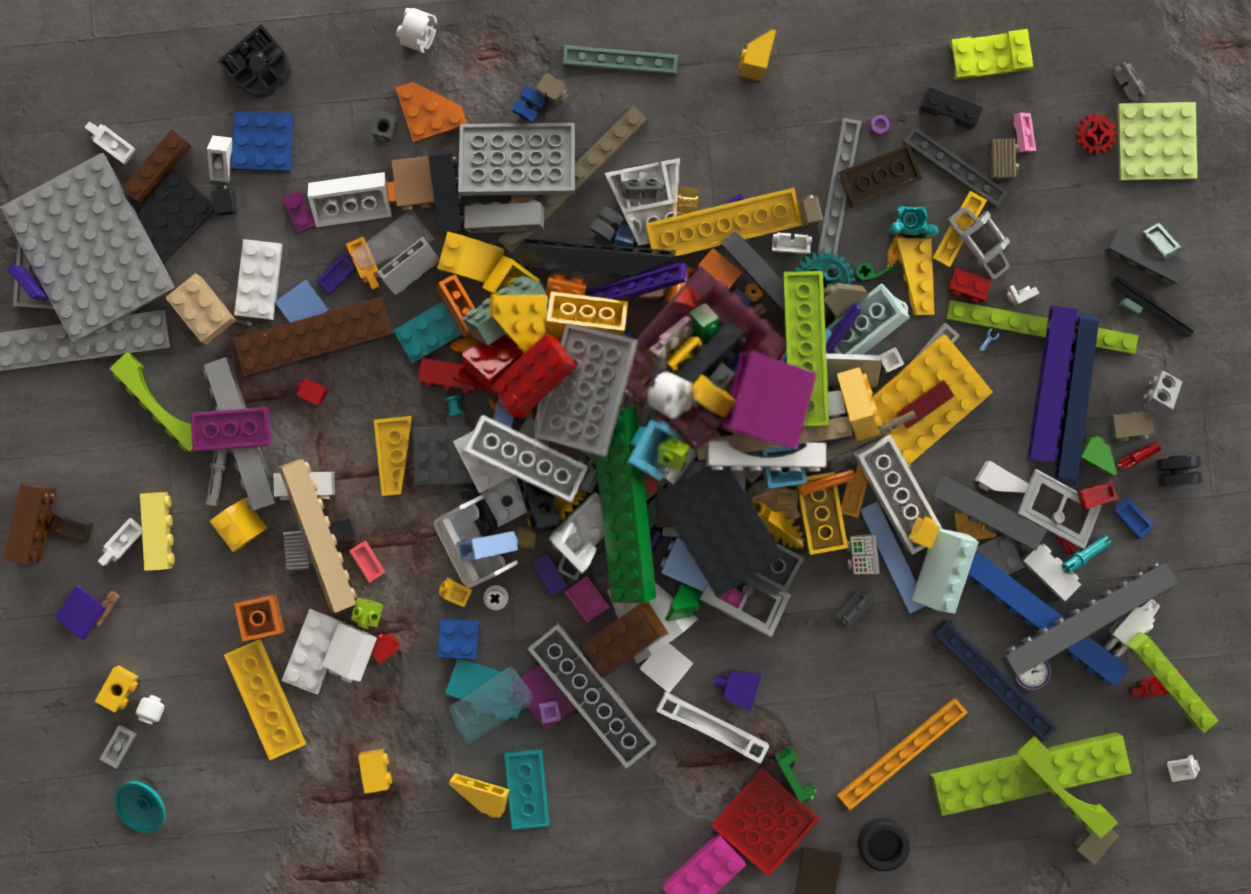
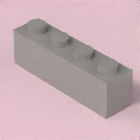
M528 200L527 203L510 201L508 204L491 202L490 205L472 203L471 206H465L464 228L469 234L544 230V207L537 200Z

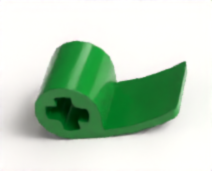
M861 263L855 268L854 276L860 282L869 281L884 274L893 265L891 264L882 272L874 275L873 267L869 263ZM862 268L864 269V271H868V273L865 275L866 277H864L863 274L859 273L862 270Z

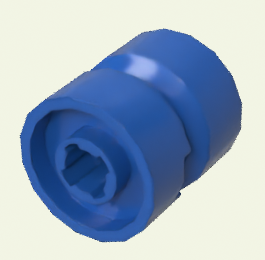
M525 87L520 94L521 100H517L511 110L522 119L533 123L538 115L537 109L543 107L546 98L535 90ZM524 104H528L532 107V109H529L528 107L524 106Z

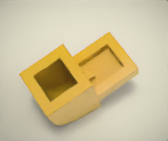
M703 375L693 385L692 393L695 395L694 398L703 406L724 418L736 402L727 392L716 387Z

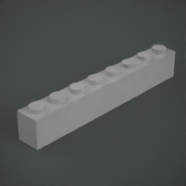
M225 357L204 364L205 370H203L206 381L210 382L211 388H209L212 399L216 400V411L246 409L230 358ZM260 446L229 449L231 454L234 453L236 459L234 466L237 472L240 471L242 477L240 483L243 490L246 489L248 495L246 501L249 508L255 511L279 503L277 497H274V488Z

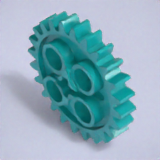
M820 250L819 256L812 252L813 258L810 259L806 255L807 262L799 261L802 267H795L797 272L809 271L813 268L823 271V277L829 281L825 282L823 290L835 283L850 284V282L855 280L854 277L849 276L854 272L852 269L847 270L850 266L849 262L843 264L845 258L841 257L838 260V253H835L832 257L830 250H828L826 255ZM830 267L838 269L837 273L833 276L827 273ZM841 279L840 282H830V280ZM824 301V311L827 313L829 306Z

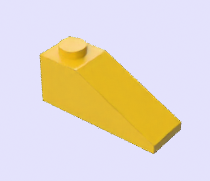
M456 773L449 781V785L480 812L490 817L500 818L505 811L509 789Z

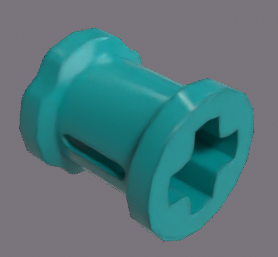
M461 395L444 398L449 409L448 417L465 414L461 406Z

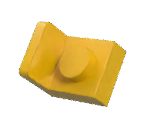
M447 577L440 586L439 595L448 601L464 607L472 589Z

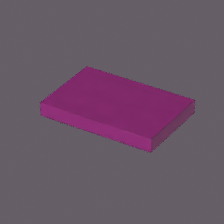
M540 663L511 685L513 691L541 724L540 703L558 700L561 719L576 708ZM558 721L549 722L542 725L546 728V730H549Z

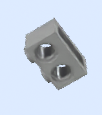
M1163 370L1157 376L1154 375L1149 382L1150 389L1144 396L1145 403L1143 408L1164 419L1174 409L1182 381Z

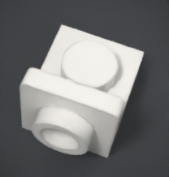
M1014 285L1006 289V296L1014 306L1039 294L1036 287L1030 289L1027 286L1018 291L1020 295H1018Z
M1188 755L1185 759L1168 761L1167 763L1172 782L1194 779L1198 771H1200L1199 763L1197 760H1194L1193 755Z

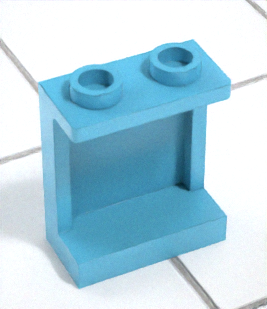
M650 420L628 462L644 473L661 481L664 474L656 469L659 464L657 462L659 456L657 449L660 443H664L668 437L677 439L680 442L682 438L677 436L678 431L670 428L665 422L659 420L657 423Z

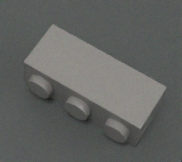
M422 236L377 272L396 295L404 291L410 283L418 280L427 270L435 267L440 258Z

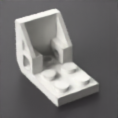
M593 492L549 537V540L582 573L588 568L597 550L594 546L604 537L600 496Z

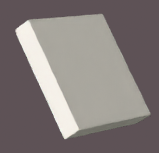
M668 643L649 656L639 669L670 693L693 665V662Z

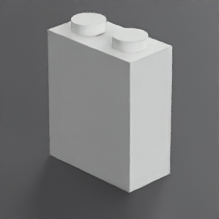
M338 622L322 666L328 668V672L333 675H341V679L346 682L352 683V680L361 681L377 638L353 625Z

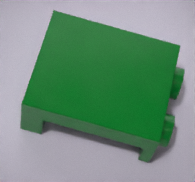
M790 746L775 754L776 760L800 803L802 801L808 802L815 798L814 795L817 794V791L813 784L810 783L803 788L800 787L788 765L798 759L792 747Z

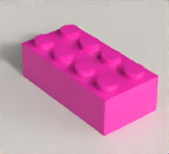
M717 833L663 883V890L667 894H716L746 866V862L720 833Z

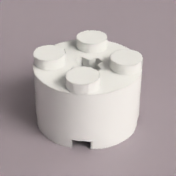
M406 8L402 26H398L396 36L399 37L401 45L424 53V48L429 49L436 33V30L433 29V24H437V18L432 14L415 8Z
M668 372L660 374L654 380L657 383L654 388L650 387L648 392V404L653 409L668 417L675 418L691 408L692 383Z

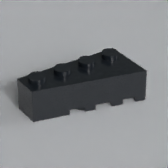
M454 151L431 153L428 157L439 233L461 231L465 222V214H461L463 198L458 194L457 156L454 155Z
M727 319L710 336V342L702 344L697 349L698 353L692 359L687 358L683 362L684 367L679 372L675 370L672 374L692 383V385L701 375L709 379L721 363L727 367L731 365L739 352L748 345V341L751 338Z

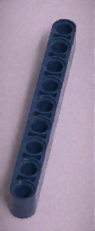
M1079 313L1078 324L1074 328L1076 340L1072 344L1071 350L1073 352V359L1069 365L1070 379L1066 387L1067 398L1064 402V417L1061 425V437L1055 470V479L1063 484L1076 485L1078 481L1099 326L1098 315Z

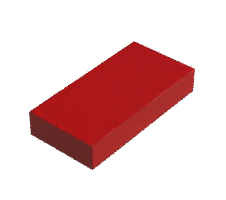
M1113 481L1077 491L1082 510L1118 499Z

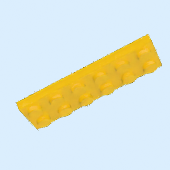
M261 639L224 654L269 760L306 745Z

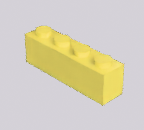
M168 492L140 494L144 571L171 569L175 563L174 554L171 552V546L174 543L173 535L170 534V526L173 523L172 516L169 515L171 497L168 496Z

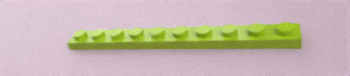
M949 300L946 314L947 320L1045 338L1048 318L954 300ZM1098 328L1096 348L1135 354L1139 335Z

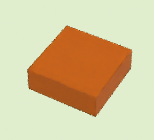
M387 182L388 201L391 204H397L394 182Z

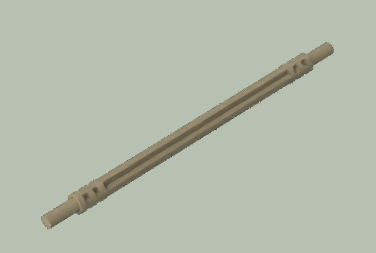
M914 410L898 418L894 417L881 423L882 426L878 427L880 435L857 441L856 436L826 449V462L900 428V425L917 418ZM765 479L745 488V494L748 499L768 490Z

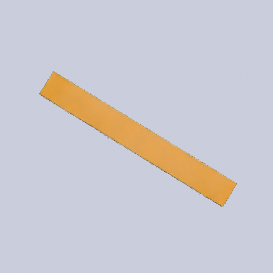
M954 697L838 793V798L849 811L852 810L964 717L967 711Z

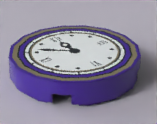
M1046 660L1019 677H1014V680L1021 688L1028 691L1043 689L1052 677L1051 665Z

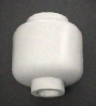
M150 695L149 698H142L136 710V715L139 717L138 720L150 725L153 722H159L164 710V705L160 703L161 699Z

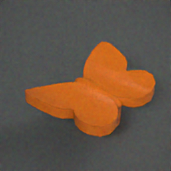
M469 335L464 340L454 341L450 344V347L454 352L464 354L478 343L479 340L477 341L472 335Z

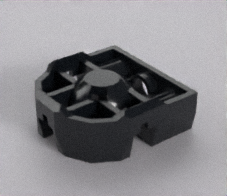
M262 24L217 61L242 91L258 98L274 94L278 86L280 87L287 83L291 72L287 54ZM259 37H261L265 41L267 46L260 40ZM253 46L256 51L249 54L244 61L241 56L248 53ZM277 48L281 51L274 59L270 58L269 55ZM230 62H232L238 70H236ZM265 62H270L269 70L265 68ZM273 73L278 80L269 87L264 80ZM248 74L250 79L241 85L238 81Z

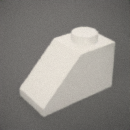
M212 136L207 147L209 176L212 181L228 183L230 181L233 150L232 138Z

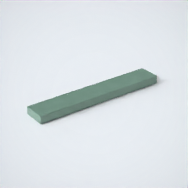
M564 45L563 66L677 75L678 55Z

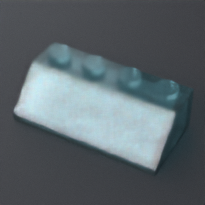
M510 666L449 708L457 730L469 745L530 705L534 695L514 668Z

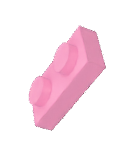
M1014 114V127L1017 133L1019 152L1031 153L1036 151L1031 114Z

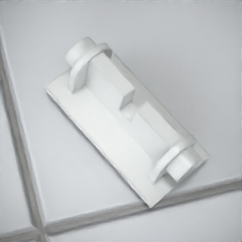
M777 232V234H773L772 251L810 254L812 237L795 234L793 240L791 239V234Z

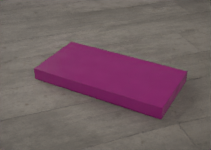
M269 407L190 413L193 452L272 445Z

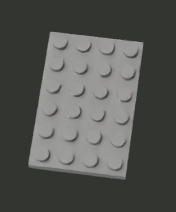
M575 123L460 124L459 196L575 194Z
M566 323L561 344L577 368L546 395L535 437L606 456L638 341Z

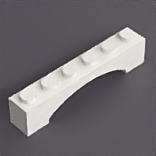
M709 441L706 443V467H711V470H723V467H731L733 471H741L743 467H750L751 471H762V467H768L770 471H782V468H789V471H801V468H809L810 472H819L820 468L826 467V443L803 444V449L791 455L762 458L741 453L730 447L729 442Z
M666 691L656 707L657 712L726 744L760 764L769 748L767 742Z

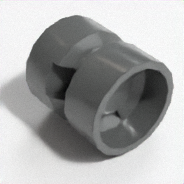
M603 205L598 213L599 218L594 219L589 229L601 238L610 241L615 234L614 228H619L624 218L616 211Z

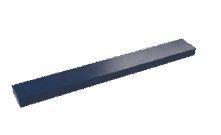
M945 621L933 633L948 650L1043 742L1057 729L948 621Z

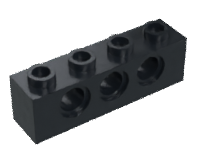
M516 477L533 534L555 529L560 524V514L554 506V495ZM533 489L539 490L541 495L535 494ZM539 507L545 508L546 513H542Z

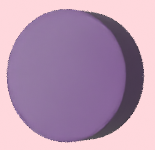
M883 115L875 116L870 122V130L875 135L885 134L890 126L889 120Z

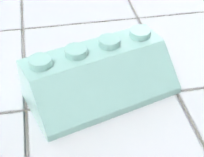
M880 284L869 295L856 303L862 311L837 344L834 351L836 354L863 355L908 320L910 316L883 284ZM845 313L826 328L833 332Z
M940 529L932 548L927 550L912 600L938 611L955 614L979 542L969 534Z

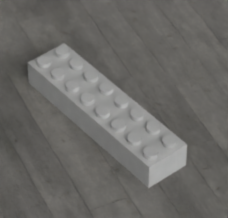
M559 622L528 647L530 653L626 769L656 745V740L606 679L601 678L592 662Z

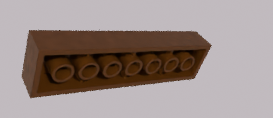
M378 297L233 339L243 376L251 377L395 336L385 299Z

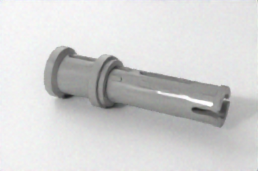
M229 449L213 450L214 455L212 463H210L212 470L206 505L218 506L223 472L227 469L226 459L227 453H230Z

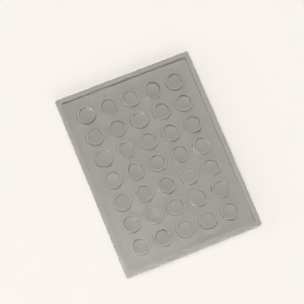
M100 153L1 206L8 223L72 343L87 337L176 289L104 153Z

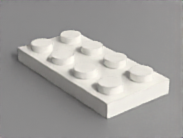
M243 239L235 316L274 320L283 244Z
M309 609L282 681L314 694H319L328 668L322 666L338 622L345 624L346 622Z

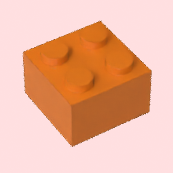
M277 594L234 604L242 642L285 632Z

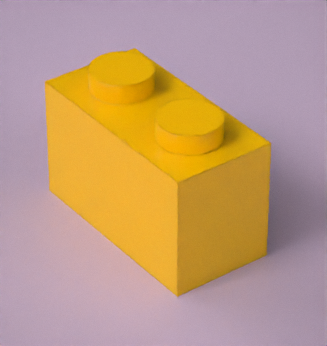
M384 749L361 752L358 758L364 793L388 790L390 784H392L391 772L387 771V765H389L388 754H384Z

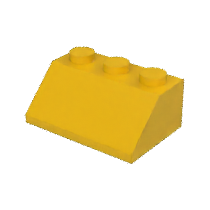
M771 30L750 42L747 50L743 49L738 69L741 70L740 76L762 82L776 30Z

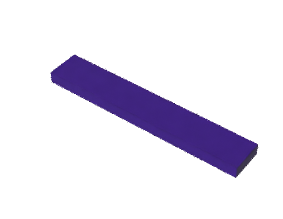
M684 262L592 288L586 290L584 296L626 300L687 282L686 264Z

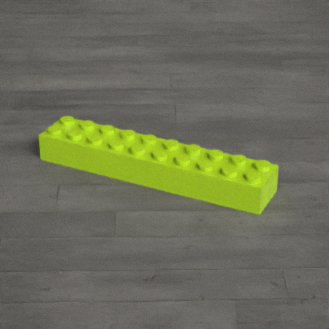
M1117 732L1046 748L1053 755L1050 757L1051 766L1058 782L1064 789L1131 774L1123 735ZM1019 754L930 774L938 812L942 816L1050 791L1046 788L1048 784L1044 780L1040 782L1032 774L1034 769L1031 766L1027 769L1021 763L1020 759L1022 757Z

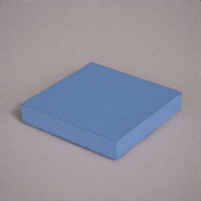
M306 279L275 302L290 323L329 311Z

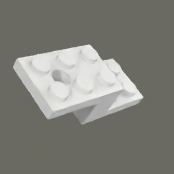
M472 431L454 440L453 443L477 490L484 496L485 501L497 520V525L500 527L527 513L515 476L463 452L473 433ZM506 495L513 499V503L509 507L502 504V499Z

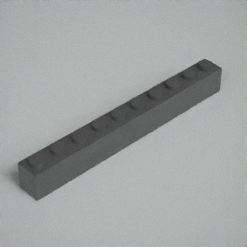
M1155 562L1149 565L1146 572L1140 571L1132 575L1133 579L1129 582L1125 580L1116 585L1117 589L1113 591L1109 589L1101 593L1100 599H1092L1086 602L1083 609L1079 610L1077 608L1068 613L1069 617L1066 619L1061 617L1052 622L1054 626L1038 630L1036 632L1037 636L1033 638L1029 636L1021 640V645L1018 647L1011 646L1004 650L1005 654L1000 658L1011 678L1019 677L1177 584L1178 582L1167 563L1159 564Z

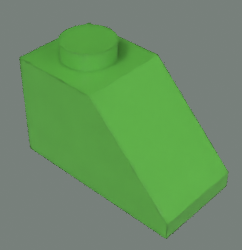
M1099 436L1087 437L1082 446L1081 460L1109 476H1115L1117 471L1110 446L1106 445L1105 440Z

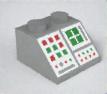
M860 534L848 536V548H846V552H849L850 559H847L848 571H851L853 575L880 574L876 535Z

